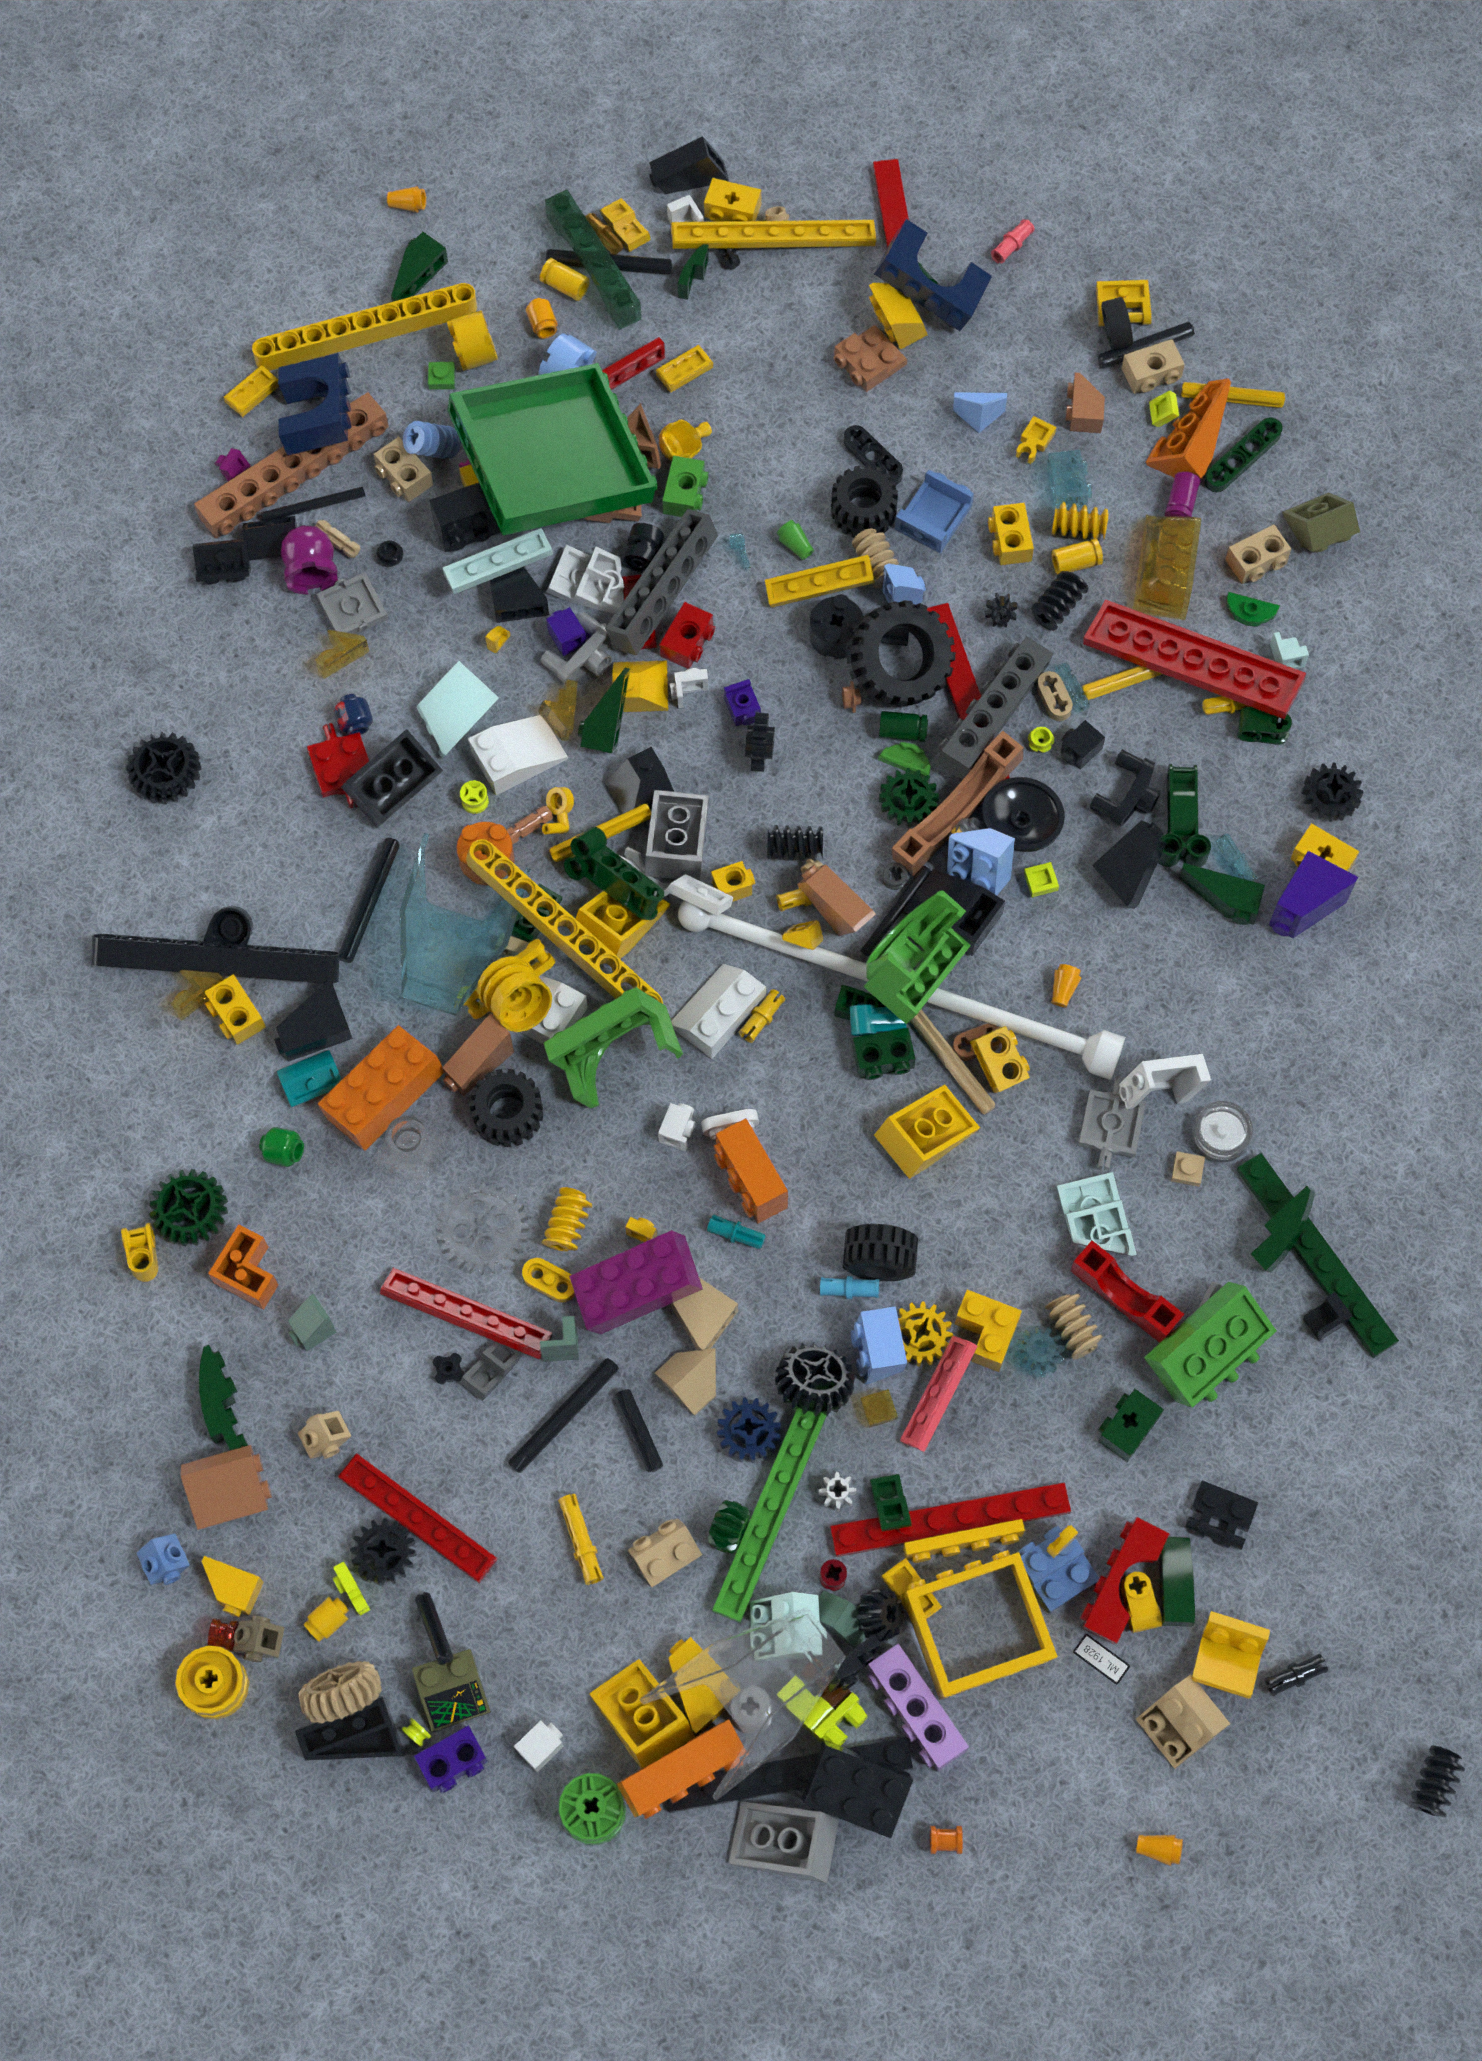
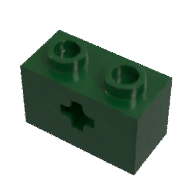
M1136 1389L1132 1391L1130 1396L1126 1393L1123 1394L1115 1406L1119 1411L1113 1419L1107 1416L1098 1429L1102 1433L1098 1442L1126 1462L1130 1460L1164 1411L1162 1407ZM1130 1418L1134 1423L1127 1429L1123 1425Z

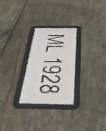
M1088 1634L1083 1636L1073 1650L1075 1655L1116 1685L1119 1684L1130 1668L1127 1662Z

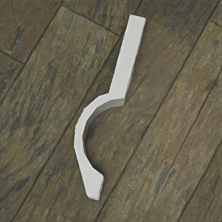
M629 847L626 848L624 853L626 858H622L645 875V866L642 862L641 853ZM686 874L672 883H662L651 876H647L663 889L664 897L672 894L716 916L732 905V896Z

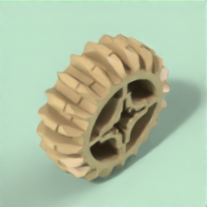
M356 1661L355 1663L348 1662L342 1666L338 1665L336 1668L328 1669V1671L318 1674L316 1678L310 1679L307 1684H304L298 1694L303 1714L305 1713L307 1720L314 1723H324L326 1721L332 1722L339 1718L343 1719L345 1716L353 1715V1713L363 1710V1707L371 1705L373 1700L379 1697L382 1688L378 1671L375 1670L374 1665L365 1661Z

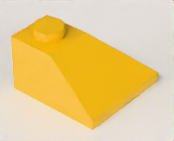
M667 661L613 662V682L625 667L630 668L623 712L668 711Z

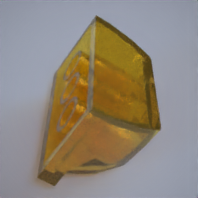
M1146 515L1133 610L1147 615L1180 620L1186 619L1193 586L1201 517H1156Z

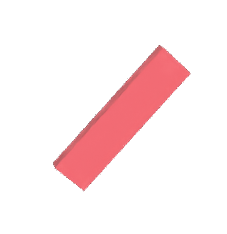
M954 1335L952 1336L900 1439L901 1442L925 1452L978 1347L977 1345Z

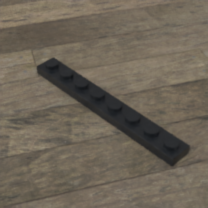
M907 1737L847 1748L903 1771L913 1770ZM818 1753L733 1768L727 1772L725 1770L716 1771L713 1773L715 1779L702 1787L695 1783L686 1788L689 1794L682 1799L672 1803L669 1798L670 1813L805 1789Z

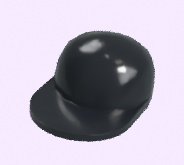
M233 905L223 907L210 920L203 941L247 945L253 932L252 918L241 907Z

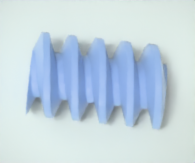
M414 421L407 426L403 434L404 449L410 454L431 456L433 458L438 457L440 459L448 457L452 459L458 454L461 447L457 431L451 426Z

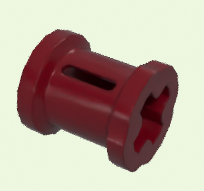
M836 1559L827 1560L820 1570L821 1585L833 1592L844 1587L847 1578L846 1566L843 1562ZM832 1569L834 1573L840 1572L838 1581H834L833 1578L827 1579L829 1570Z

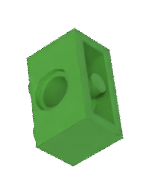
M673 456L662 500L663 514L682 517L687 509L701 511L703 504V495L700 494L701 488L707 487L709 472H705L704 461ZM683 487H690V489H687V490L682 489V488H683Z

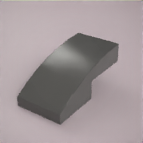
M494 1341L482 1353L481 1359L462 1377L460 1384L483 1401L523 1356V1353Z

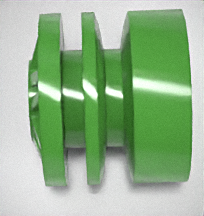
M586 1773L575 1777L565 1786L559 1799V1814L565 1829L575 1840L585 1845H601L611 1841L621 1831L626 1820V1805L618 1786L610 1778L601 1774ZM595 1800L598 1801L597 1807L599 1812L597 1814L590 1812L587 1815L585 1804L587 1802L593 1804Z

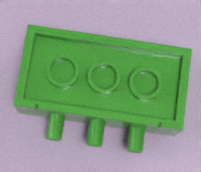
M1227 1282L1144 1358L1175 1402L1193 1408L1204 1397L1209 1402L1216 1400L1218 1394L1214 1388L1225 1378L1230 1383L1235 1382L1239 1378L1235 1369L1246 1359L1251 1364L1256 1363L1260 1359L1256 1350L1277 1330L1246 1286Z

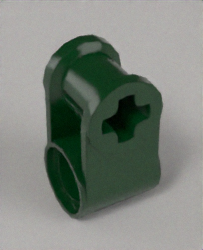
M1244 707L1240 711L1237 737L1245 742L1281 745L1289 738L1292 719L1287 714L1285 719L1281 718V721L1278 722L1280 717L1253 707Z

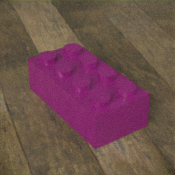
M672 1230L569 1276L586 1329L598 1334L606 1333L703 1290L686 1237Z

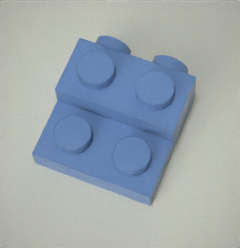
M1059 1526L1044 1534L1046 1540L1036 1546L1034 1542H1031L1018 1551L1031 1586L1049 1613L1095 1585L1099 1579L1084 1556L1085 1551L1076 1539L1054 1559L1047 1552V1547L1050 1543L1054 1542L1064 1530H1061Z

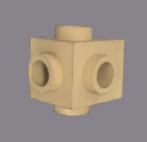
M339 1411L316 1414L306 1421L307 1425L298 1432L310 1459L320 1456L327 1459L336 1455L340 1451L339 1447L351 1437Z

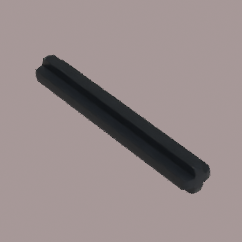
M1185 322L1133 341V345L1114 351L1111 349L1100 353L1097 356L1098 363L1105 369L1123 362L1124 355L1170 339L1174 343L1192 337L1195 334L1194 327L1190 322Z

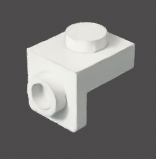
M691 668L684 672L674 673L675 683H670L672 700L677 699L678 708H684L683 693L708 691L707 669Z

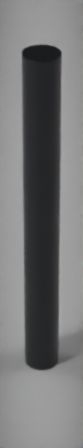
M362 486L260 513L262 520L283 518L366 497Z
M923 866L860 949L862 954L867 957L871 955L932 872L928 867Z

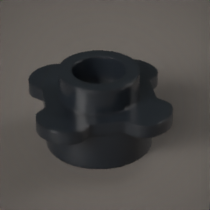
M453 1353L448 1357L436 1356L434 1358L433 1365L437 1371L435 1380L438 1384L461 1381L464 1372L460 1367L462 1358L458 1353ZM447 1366L451 1367L450 1371H446Z

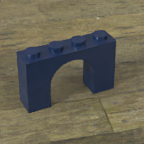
M906 218L895 233L874 275L961 331L973 316L992 275L970 262L954 286L946 287L932 282L920 269L917 258L919 249L928 233Z
M338 353L278 367V385L287 404L314 397H326L320 405L312 410L279 418V438L287 456L348 441V429H351V421L347 412H351V406L347 395H350L347 378H350V372L347 363H342Z

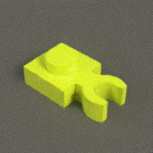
M343 1561L334 1566L333 1568L337 1576L332 1579L340 1594L347 1592L360 1616L370 1611L345 1562Z

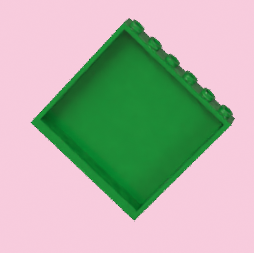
M599 363L450 393L447 411L503 536L652 503L654 493L657 490L656 478L648 470L647 459L644 454L640 453L637 438L628 427L627 416L621 412L617 395L612 393L609 387L608 376L602 372Z

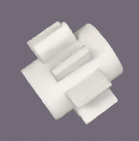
M836 1472L835 1478L831 1480L827 1477L823 1478L827 1488L819 1489V1495L827 1497L824 1502L825 1507L830 1504L835 1505L837 1512H839L842 1504L852 1505V1501L848 1496L856 1494V1488H849L850 1476L843 1479ZM834 1486H840V1490L843 1491L841 1497H835V1493L832 1492L834 1491Z

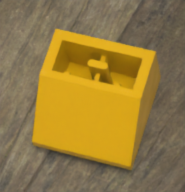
M872 283L869 285L872 292L869 300L879 322L883 324L891 343L896 341L899 348L903 349L928 335L909 297L888 283Z

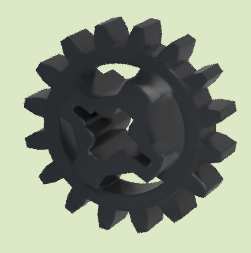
M756 712L754 725H747L745 757L751 758V771L764 772L766 759H772L775 727L768 726L769 713Z
M1332 763L1331 768L1321 764L1319 771L1313 768L1310 776L1305 778V786H1303L1301 793L1306 795L1303 803L1311 804L1309 812L1318 811V819L1320 820L1324 815H1327L1329 822L1333 821L1334 816L1343 821L1346 814L1352 816L1355 808L1358 809L1360 806V799L1364 792L1359 789L1362 781H1354L1356 772L1346 773V765L1340 770L1337 769L1336 763Z
M384 1518L382 1525L378 1526L375 1520H372L371 1529L368 1530L362 1526L363 1536L353 1537L358 1546L350 1548V1552L357 1555L351 1562L354 1566L361 1565L357 1570L360 1576L368 1573L366 1580L369 1583L378 1578V1583L380 1586H383L385 1579L389 1578L392 1584H395L396 1575L399 1574L405 1578L404 1568H413L414 1566L409 1557L417 1556V1552L409 1547L415 1544L414 1538L406 1539L410 1532L407 1527L399 1531L400 1523L398 1521L389 1526L387 1518ZM391 1534L398 1537L403 1546L393 1544ZM377 1535V1538L375 1540H373L371 1543H367L372 1537ZM383 1546H386L390 1552H386L384 1558H381L377 1551H382ZM364 1558L373 1559L376 1570L369 1567ZM396 1560H400L395 1567L389 1569V1566Z

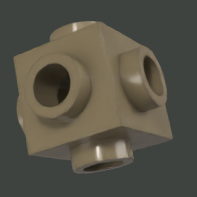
M252 1616V1621H239L234 1635L233 1651L244 1654V1660L251 1662H262V1658H279L285 1627L272 1624L270 1619L260 1616Z

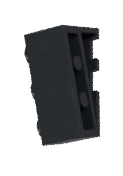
M385 1697L374 1700L371 1705L363 1707V1710L357 1711L353 1715L345 1716L343 1719L339 1718L332 1722L326 1721L324 1723L316 1722L295 1731L305 1761L405 1756Z

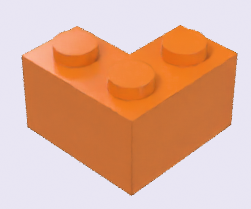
M238 1224L208 1273L214 1284L263 1310L278 1287L274 1275L257 1267L269 1248L264 1237Z

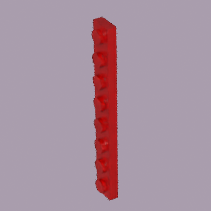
M1064 1482L909 1511L912 1523L910 1527L882 1532L879 1519L876 1517L830 1526L835 1556L841 1557L1020 1519L1023 1522L1066 1515L1071 1513V1508Z

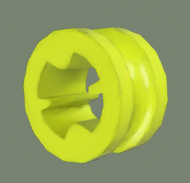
M410 1718L409 1726H403L401 1730L422 1748L424 1746L423 1740L430 1739L432 1736L413 1718Z

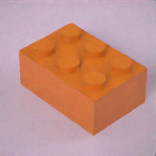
M747 1118L716 1133V1144L713 1145L716 1152L714 1154L715 1160L721 1170L726 1168L730 1176L728 1182L733 1192L741 1194L744 1201L741 1205L748 1218L754 1217L758 1224L787 1209L788 1190Z

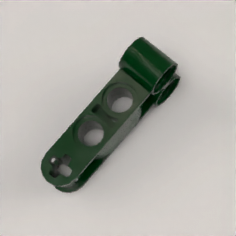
M1169 764L1167 770L1168 834L1163 835L1161 838L1166 842L1165 848H1171L1175 852L1168 853L1163 850L1158 863L1164 867H1173L1180 859H1184L1186 864L1202 867L1208 860L1211 842L1206 836L1199 834L1197 765L1194 764L1193 767H1176ZM1192 849H1199L1203 853L1195 854Z
M591 827L572 839L570 847L573 855L564 861L565 872L571 879L580 880L586 877L637 917L644 920L655 919L658 914V903L664 898L663 889L607 847L606 835L600 828Z

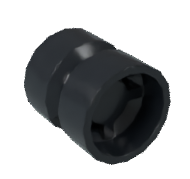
M647 523L634 524L628 537V544L624 549L622 563L633 571L644 573L663 545L665 535L662 530Z

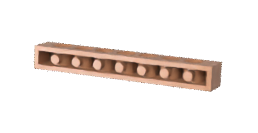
M369 392L365 393L350 403L351 412H347L351 421V429H348V441L288 456L284 447H281L194 503L198 517L216 539L221 535L229 534L235 526L243 521L252 519L264 507L274 505L281 496L294 492L300 484L309 478L317 477L329 465L337 464L349 452L359 450L366 441L382 435L389 427L384 410Z

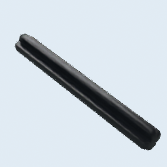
M548 249L546 252V261L553 258L566 266L657 274H671L672 271L671 259Z
M388 837L382 845L339 950L340 960L343 962L351 963L354 960L400 847L399 841Z
M609 1358L605 1359L515 1453L508 1462L510 1467L517 1473H522L619 1371L617 1364Z

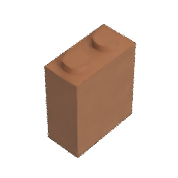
M251 1445L181 1465V1479L197 1530L268 1510V1499L272 1498L270 1486L267 1480L262 1482L260 1472L264 1471L260 1454L254 1455Z

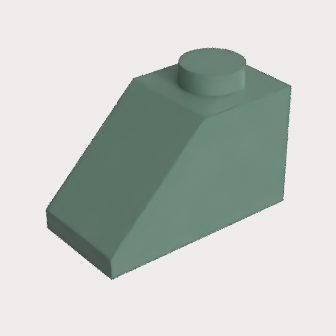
M314 1294L310 1295L288 1320L292 1328L288 1332L289 1336L297 1347L302 1344L306 1351H309L337 1333L328 1314Z

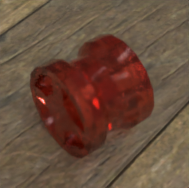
M213 1618L208 1633V1646L223 1647L227 1651L233 1652L234 1635L238 1628V1621L223 1623L220 1619Z

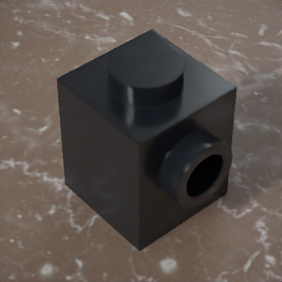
M1084 720L1075 730L1073 728L1069 729L1062 737V757L1068 764L1076 765L1081 770L1103 749L1105 736Z

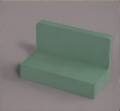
M574 1316L562 1317L563 1340L540 1342L544 1362L579 1359L578 1332Z

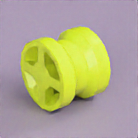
M473 780L466 782L461 787L460 798L464 810L468 813L479 814L487 808L489 798L483 783Z

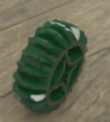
M191 1169L189 1175L186 1176L185 1172L180 1170L178 1178H174L172 1174L168 1175L169 1183L166 1184L163 1181H159V1186L162 1190L153 1191L152 1195L157 1200L149 1202L151 1209H154L149 1213V1216L152 1220H155L153 1223L154 1228L161 1230L160 1235L162 1238L169 1237L172 1244H175L180 1239L181 1245L185 1247L189 1239H191L192 1243L198 1246L199 1237L202 1236L205 1241H209L210 1238L207 1234L209 1231L218 1234L219 1230L215 1224L224 1225L225 1220L220 1215L228 1214V1209L224 1206L228 1199L226 1195H222L224 1189L222 1185H217L216 1178L211 1177L208 1179V1175L204 1171L197 1176L195 1169ZM189 1188H196L203 1190L204 1192L200 1193L198 1191L194 1194H188L184 1190ZM174 1195H176V1203L172 1207H170V1211L167 1212V1207L170 1200L173 1198ZM183 1199H186L187 1203L193 1207L191 1210L194 1216L184 1208L186 1205ZM211 1202L208 1214L201 1221L200 1214L202 1210L208 1207L207 1204ZM190 1221L192 1222L193 1226L181 1227L174 1225L173 1223Z

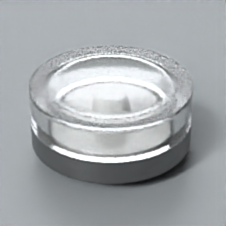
M1217 1101L1208 1104L1199 1112L1193 1126L1192 1138L1197 1150L1207 1159L1215 1162H1230L1239 1158L1247 1149L1252 1137L1253 1126L1249 1115L1242 1107L1228 1101Z

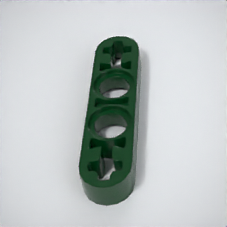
M1269 417L1257 424L1209 468L1205 477L1207 489L1218 493L1230 486L1278 442L1282 434V423L1276 418ZM1271 428L1275 429L1274 433H1273V432H1269V433L1265 436V439L1262 438V437L1264 436V434H1265V430H1266V429H1268V430H1270ZM1253 442L1256 443L1260 449L1258 451L1252 452L1249 451L1245 445L1247 443ZM1238 459L1242 466L1233 468L1228 464V460ZM1224 470L1225 473L1223 474L1221 481H1212L1213 477L1218 478Z

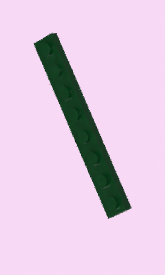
M1259 1153L1237 1168L1238 1174L1271 1218L1294 1198L1262 1153ZM1308 1217L1305 1227L1293 1249L1327 1296L1336 1292L1352 1314L1348 1325L1374 1359L1397 1344L1399 1340Z

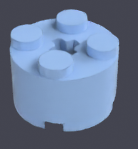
M563 333L553 341L547 350V353L551 355L547 362L542 360L539 375L590 365L593 363L597 352L572 335Z

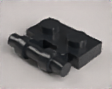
M1202 1480L1191 1510L1202 1514L1200 1521L1188 1517L1185 1528L1195 1531V1535L1204 1538V1536H1208L1221 1542L1220 1545L1227 1548L1233 1546L1242 1550L1246 1539L1235 1535L1236 1528L1246 1532L1249 1531L1259 1502ZM1213 1518L1227 1524L1226 1530L1210 1525V1519Z

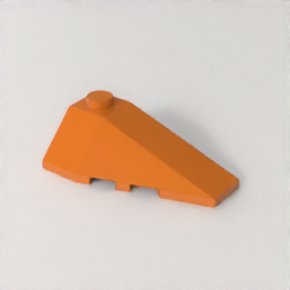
M1229 378L1209 381L1189 404L1191 410L1181 419L1177 418L1172 424L1175 429L1167 438L1162 436L1155 444L1145 462L1149 467L1171 477H1175V474L1178 472H1190L1197 475L1200 479L1205 475L1213 458L1231 385Z

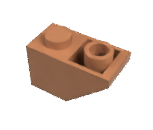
M1075 372L1073 383L1068 382L1067 398L1072 399L1071 405L1066 407L1065 421H1070V431L1101 433L1104 421L1105 397L1081 373Z

